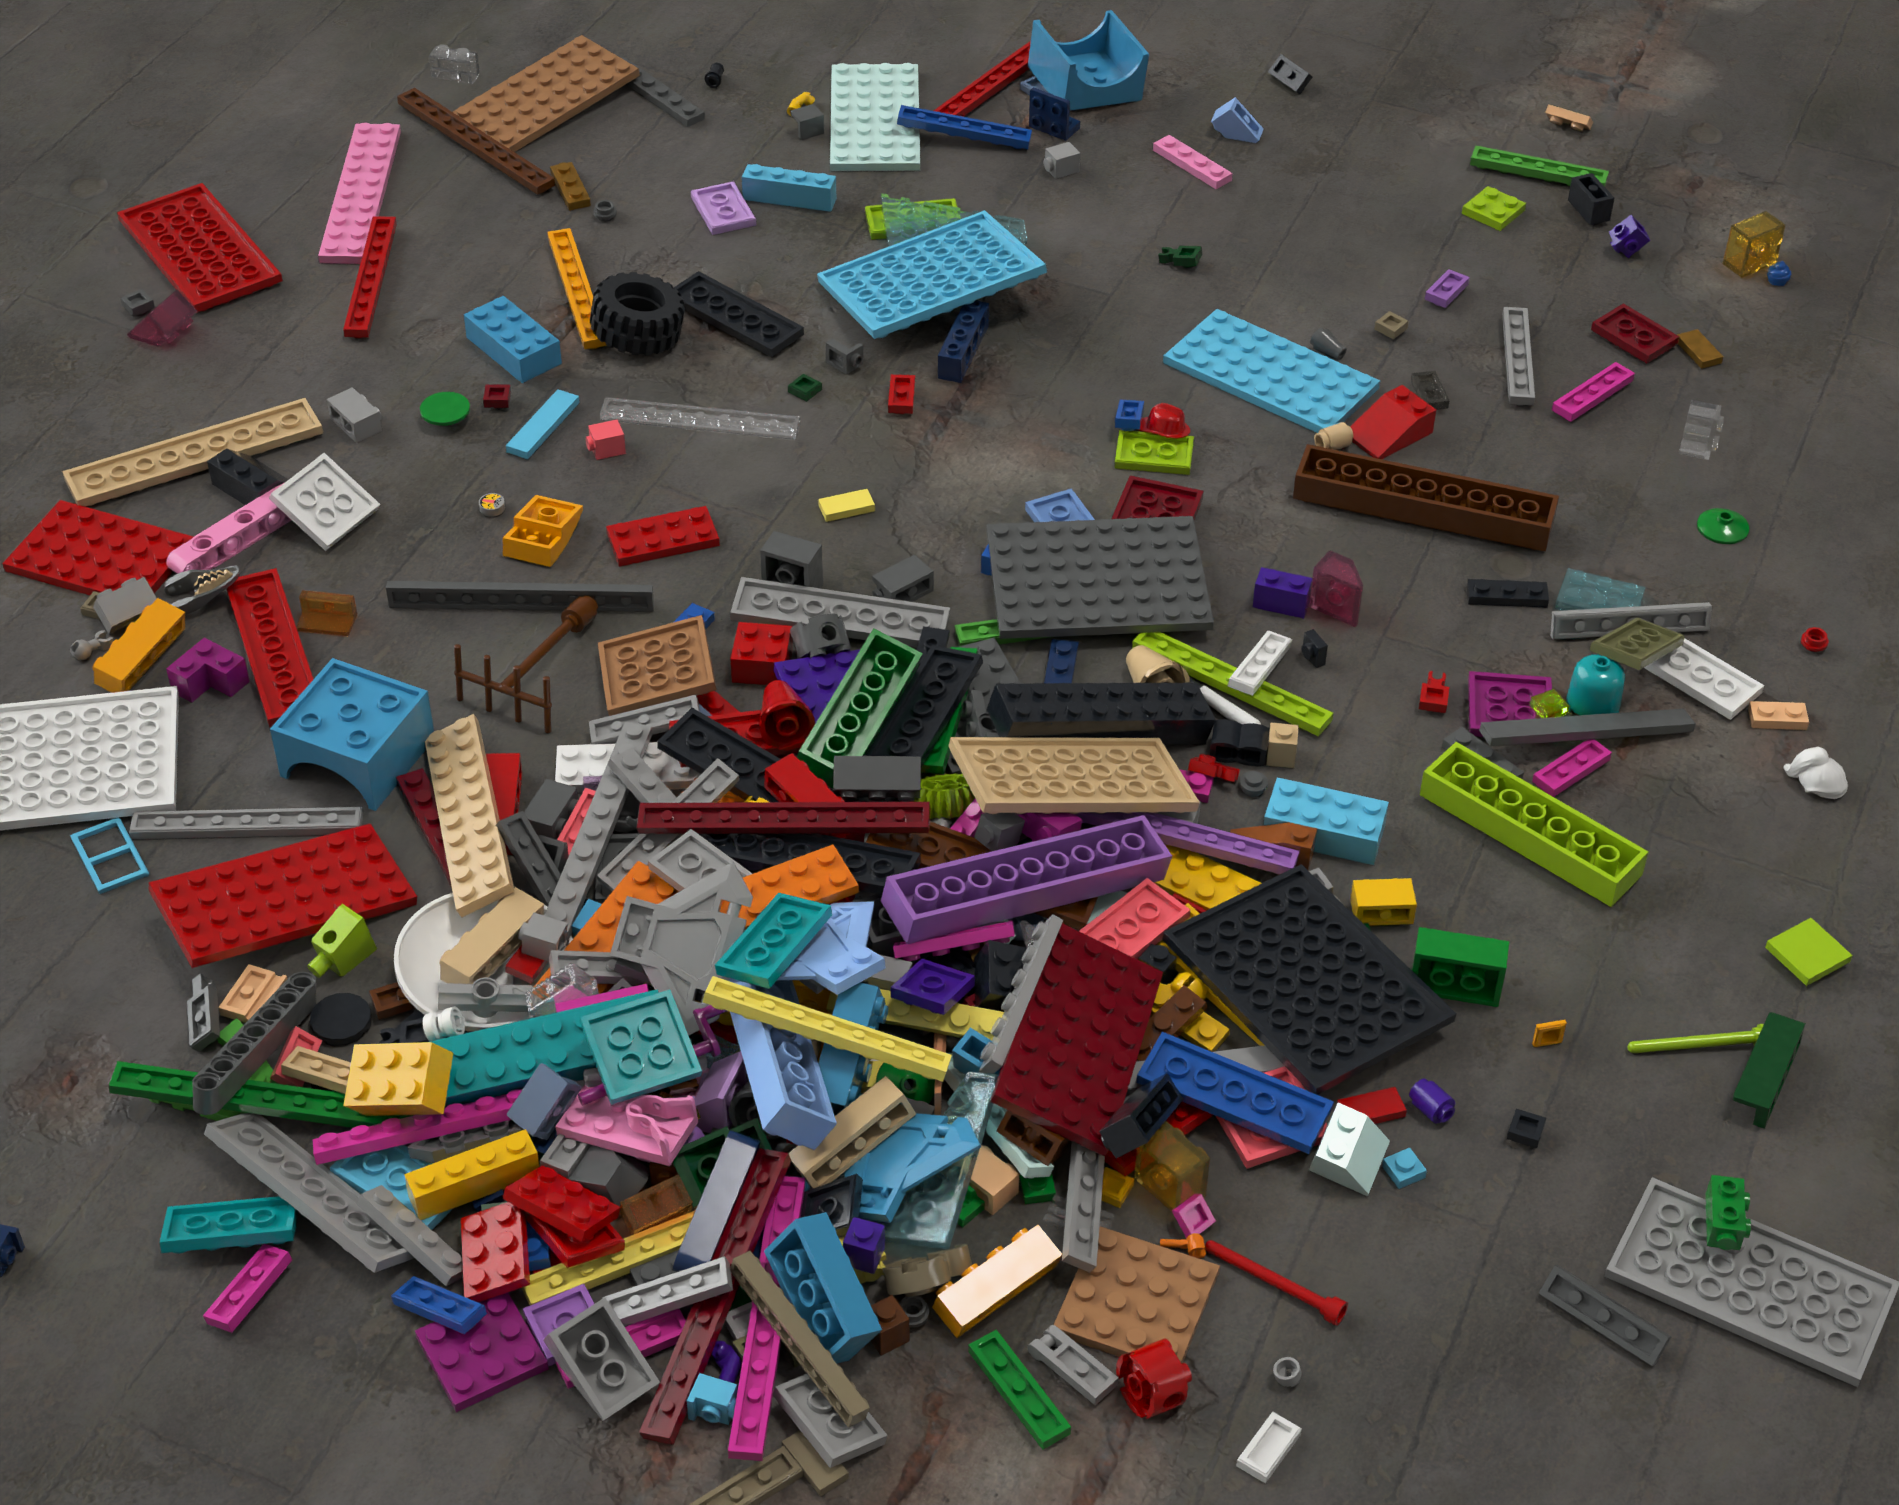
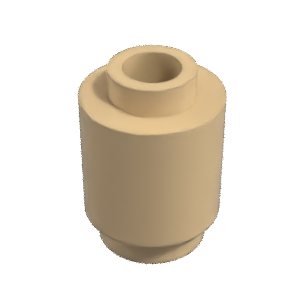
M1344 422L1320 429L1319 433H1316L1314 436L1315 445L1333 450L1345 448L1352 443L1353 431Z

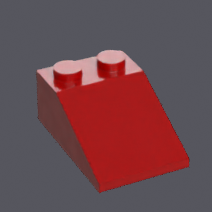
M1401 385L1383 394L1350 426L1353 431L1352 442L1371 457L1384 459L1432 434L1436 409L1404 385Z

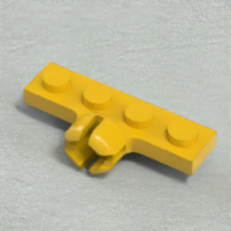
M1187 972L1179 973L1170 984L1160 983L1150 1015L1152 1016L1184 985L1205 1000L1207 997L1205 985L1198 978L1190 983L1189 980L1193 975ZM1203 1012L1180 1035L1196 1046L1215 1052L1230 1035V1029Z

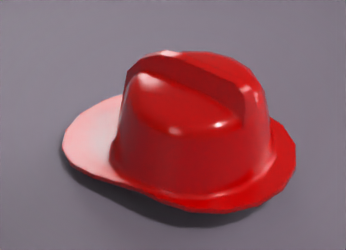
M1167 403L1155 405L1149 417L1142 418L1140 429H1137L1142 432L1173 439L1184 438L1191 432L1190 427L1185 423L1184 412L1180 408Z

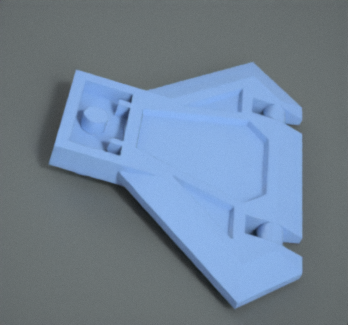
M874 901L831 904L832 916L777 980L812 979L838 995L885 969V958L867 948ZM729 978L730 982H742Z

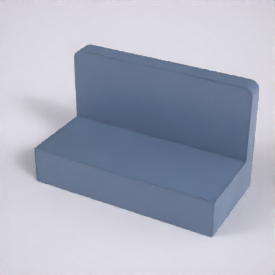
M541 1063L507 1112V1116L524 1130L526 1129L530 1135L548 1140L555 1126L582 1087L574 1080L561 1077L546 1064Z

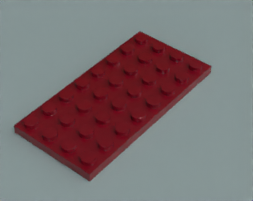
M1062 923L1002 1065L990 1102L1105 1156L1109 1150L1104 1146L1099 1131L1124 1103L1163 972Z

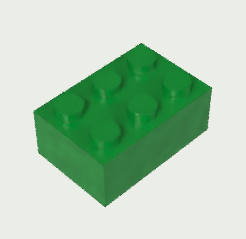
M1419 927L1411 970L1440 998L1498 1007L1507 969L1509 941Z

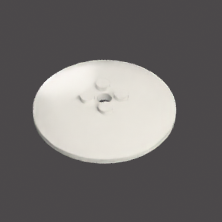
M450 893L422 907L403 927L395 945V975L403 994L424 1015L433 1012L439 1014L443 1012V1010H438L439 983H446L440 979L439 962L442 955L447 950H451L456 946L462 935L467 931L470 932L485 913H489L496 907L499 900L461 918L456 911L453 893ZM544 905V914H545V912H546V910H547V906H546V905ZM572 935L570 936L569 940H567L562 951H564V949L573 940ZM515 951L489 978L494 979L499 985H532L531 1012H497L492 1017L482 1018L476 1016L472 1011H461L465 1022V1031L474 1032L543 1016L552 1010L555 1006L533 994V987L550 968V963H547L534 982L530 984L505 972V965L516 953Z

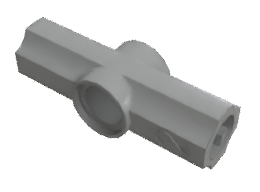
M487 977L477 979L473 984L439 983L438 1010L455 1006L460 1011H472L476 1016L482 1018L492 1017L497 1012H531L532 985H499L494 979Z

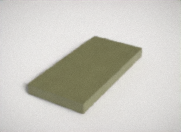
M1637 617L1593 641L1590 651L1641 670L1682 646L1685 636Z

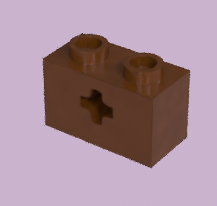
M1008 1110L996 1132L1046 1166L1061 1158L1071 1140Z

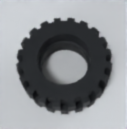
M624 272L618 273L616 276L611 275L602 280L594 290L590 314L591 329L601 342H606L608 347L616 348L619 352H629L631 355L637 356L639 354H644L645 356H650L653 353L660 354L672 348L680 338L685 303L679 291L674 289L673 285L669 282H663L659 277L654 278L650 274L643 273L641 275L637 274V272H630L629 274Z

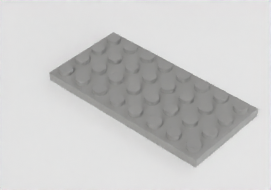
M1653 1177L1616 1248L1604 1276L1856 1387L1860 1383L1899 1288V1281L1752 1219L1749 1238H1744L1740 1250H1723L1716 1247H1708L1706 1200Z

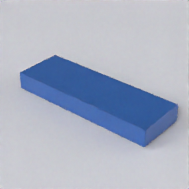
M415 1276L391 1295L394 1305L463 1334L467 1333L487 1315L485 1305Z

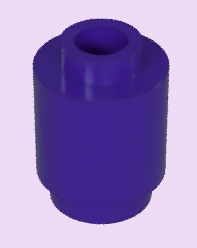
M1424 1078L1416 1082L1411 1088L1409 1097L1412 1099V1104L1433 1123L1447 1122L1454 1115L1455 1100L1434 1081H1428Z

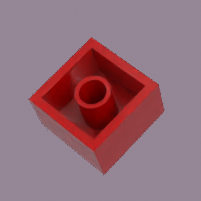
M738 622L730 658L732 683L768 685L770 682L777 680L774 673V662L791 660L793 641L790 634L792 626Z

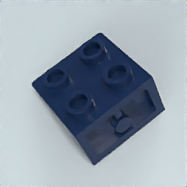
M1034 87L1030 90L1029 127L1065 141L1080 129V121L1069 116V100Z

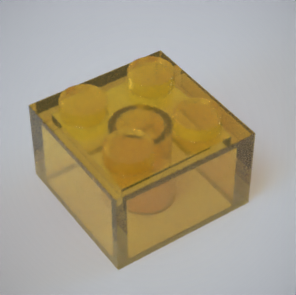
M1767 211L1731 225L1723 265L1743 278L1775 264L1779 257L1778 254L1786 225Z
M1165 1121L1147 1143L1137 1148L1134 1179L1172 1211L1193 1194H1202L1203 1198L1206 1197L1210 1158L1202 1148L1196 1147L1190 1142L1180 1129L1174 1128Z

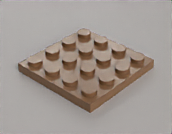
M702 615L598 642L609 716L692 695H703L717 690Z
M1100 1226L1097 1267L1091 1272L1078 1268L1054 1325L1075 1342L1118 1357L1166 1338L1171 1343L1173 1351L1180 1362L1183 1363L1219 1275L1220 1265Z

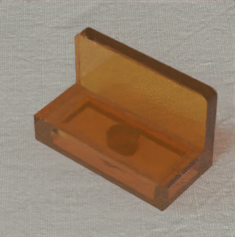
M302 590L299 596L302 615L297 624L298 631L349 636L357 617L354 595Z

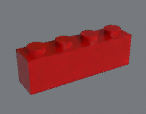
M520 753L486 754L500 820L519 812L523 776ZM505 843L507 855H512V853L510 852L509 848Z
M793 753L765 769L764 788L779 802H845L840 796H836L828 788L825 781L815 776L810 771L808 765L804 761H800ZM818 833L864 842L865 833Z

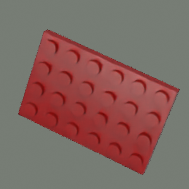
M59 500L2 564L5 572L86 595H91L93 591L99 593L107 589L114 591L121 588V584L131 578L138 580L145 577L155 594L173 572L166 564L169 554L194 536Z

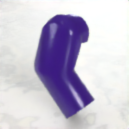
M721 1340L716 1341L711 1355L721 1369L718 1379L735 1383L741 1368V1359L732 1346Z

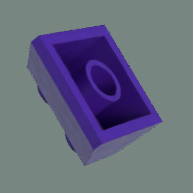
M1261 567L1255 582L1253 608L1304 619L1316 586V580L1310 577Z

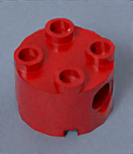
M1164 1338L1123 1354L1119 1357L1116 1365V1375L1119 1379L1123 1378L1125 1384L1124 1387L1120 1388L1123 1398L1137 1416L1141 1418L1147 1416L1146 1419L1186 1402L1188 1393L1187 1383L1192 1381V1374L1188 1365L1180 1362L1168 1339Z

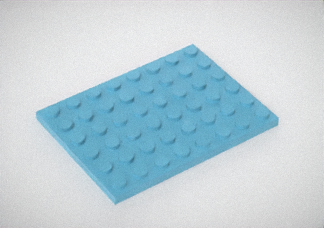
M984 210L817 274L819 283L876 339L886 337L889 333L899 329H907L910 325L917 322L930 320L938 314L948 313L964 304H971L982 297L992 296L1000 290L1013 288L1026 280L1036 279L1039 275L1047 273V268L1040 258Z

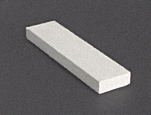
M1267 631L1229 678L1228 687L1253 696L1290 649L1292 639Z

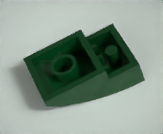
M757 1118L730 1129L761 1141L759 1148L772 1150ZM727 1126L683 1145L673 1160L674 1167L694 1209L699 1204L730 1131Z

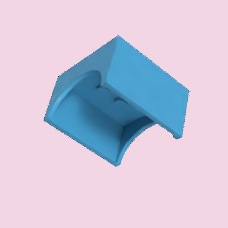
M1110 10L1106 11L1103 21L1091 34L1080 40L1066 43L1055 42L1041 25V21L1034 20L1027 67L1048 93L1069 100L1070 110L1142 100L1149 53L1116 14Z
M332 658L270 728L280 777L288 779L290 772L298 763H313L326 767L353 784L366 800L368 808L376 811L397 786L396 777L406 774L426 751L425 741L434 732L427 690Z

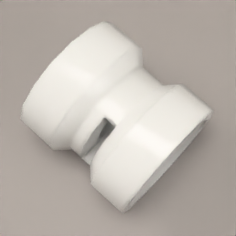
M454 1006L444 1009L440 1014L437 1012L425 1014L423 1017V1029L430 1042L448 1036L464 1034L465 1022L461 1011Z

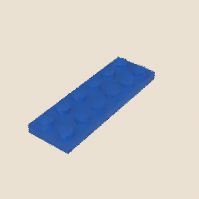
M1164 1032L1160 1034L1136 1078V1083L1145 1085L1168 1073L1184 1099L1182 1102L1307 1154H1310L1334 1104V1101Z

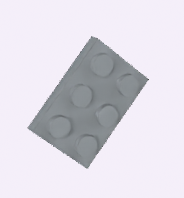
M808 1374L775 1387L773 1397L830 1468L885 1444L888 1435L869 1412L865 1420L848 1428Z

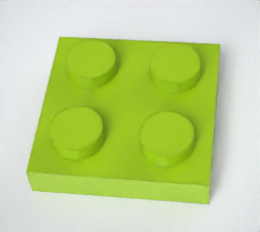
M1487 186L1463 206L1462 214L1501 231L1525 211L1526 203L1518 200L1516 197L1509 196Z

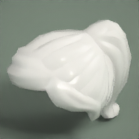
M1813 747L1805 749L1794 758L1791 764L1784 765V770L1788 776L1793 778L1799 777V781L1805 788L1806 793H1814L1820 797L1837 799L1847 792L1848 782L1842 766L1834 759L1829 758L1827 751L1823 748Z

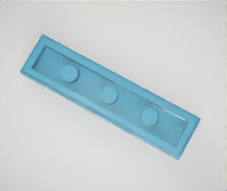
M557 389L507 443L506 452L529 459L580 403L579 396Z

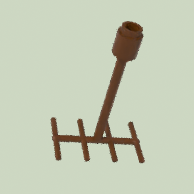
M589 596L576 598L561 613L562 624L519 666L515 665L513 672L501 683L491 680L490 655H484V677L462 670L461 645H454V674L456 676L457 700H463V679L485 687L487 712L493 710L492 689L514 697L515 721L518 723L522 721L521 700L544 708L545 733H550L552 707L550 677H543L544 699L521 691L520 679L569 631L581 632L596 617L598 611L596 601Z

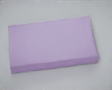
M734 182L691 191V198L712 235L756 226V218Z

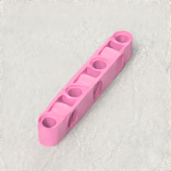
M281 485L261 495L173 550L166 561L169 569L176 574L188 570H211L290 522L291 519L269 499L270 494Z

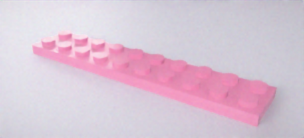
M355 124L319 251V263H361L372 217L379 216L401 134L400 124Z

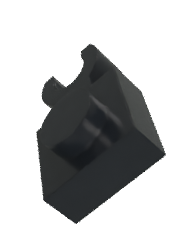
M423 1018L401 1022V1029L398 1030L393 1028L380 1030L383 1041L379 1042V1044L429 1042L424 1033Z

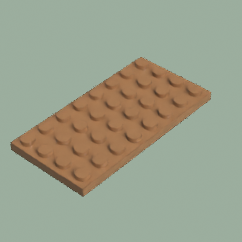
M581 35L514 76L509 77L504 82L492 87L482 95L477 96L472 101L453 111V113L513 152H516L640 76L639 68Z

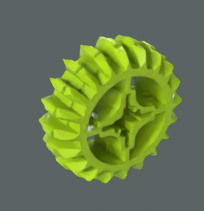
M945 773L944 775H935L921 779L920 798H915L914 801L910 802H930V819H940L942 817L951 819L953 817H960L975 797L963 774Z

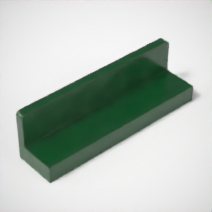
M1773 1012L1768 1014L1733 1095V1101L1756 1109L1753 1125L1766 1128L1800 1047L1806 1023Z

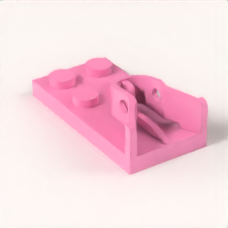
M584 1085L579 1093L589 1090L593 1087H586V1085ZM577 1095L555 1128L557 1135L562 1134L568 1139L670 1166L698 1124L695 1100L690 1095L685 1098H661L655 1095H641L613 1105L610 1104L609 1098L605 1096L583 1106Z

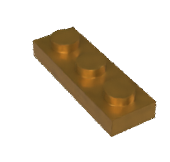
M563 162L550 166L551 175L555 178L557 188L568 210L590 207V197L573 163Z

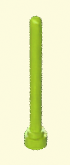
M1758 1024L1751 1031L1632 1041L1628 1044L1627 1048L1631 1053H1645L1753 1043L1755 1046L1764 1024Z

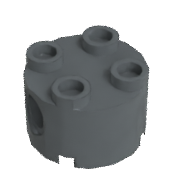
M832 613L809 618V623L803 626L801 621L790 629L798 659L851 651V645L841 615L838 617V614Z

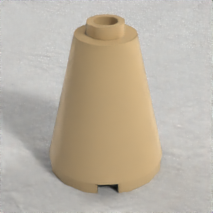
M1136 646L1127 654L1126 663L1133 683L1190 682L1188 673L1180 664L1146 646Z

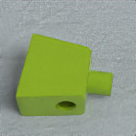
M341 904L312 938L311 943L317 956L307 967L318 978L329 969L339 976H345L374 953L377 947L363 917L344 904Z

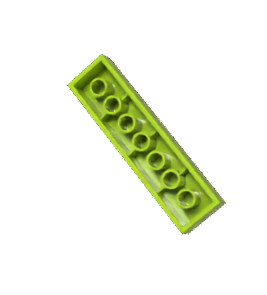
M1455 742L1423 772L1420 796L1610 907L1643 875L1649 851L1458 742Z

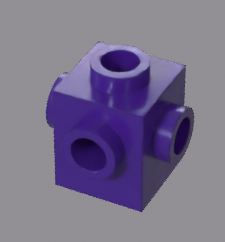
M1632 215L1609 231L1613 240L1610 242L1613 249L1617 253L1622 252L1628 258L1651 241L1645 227Z

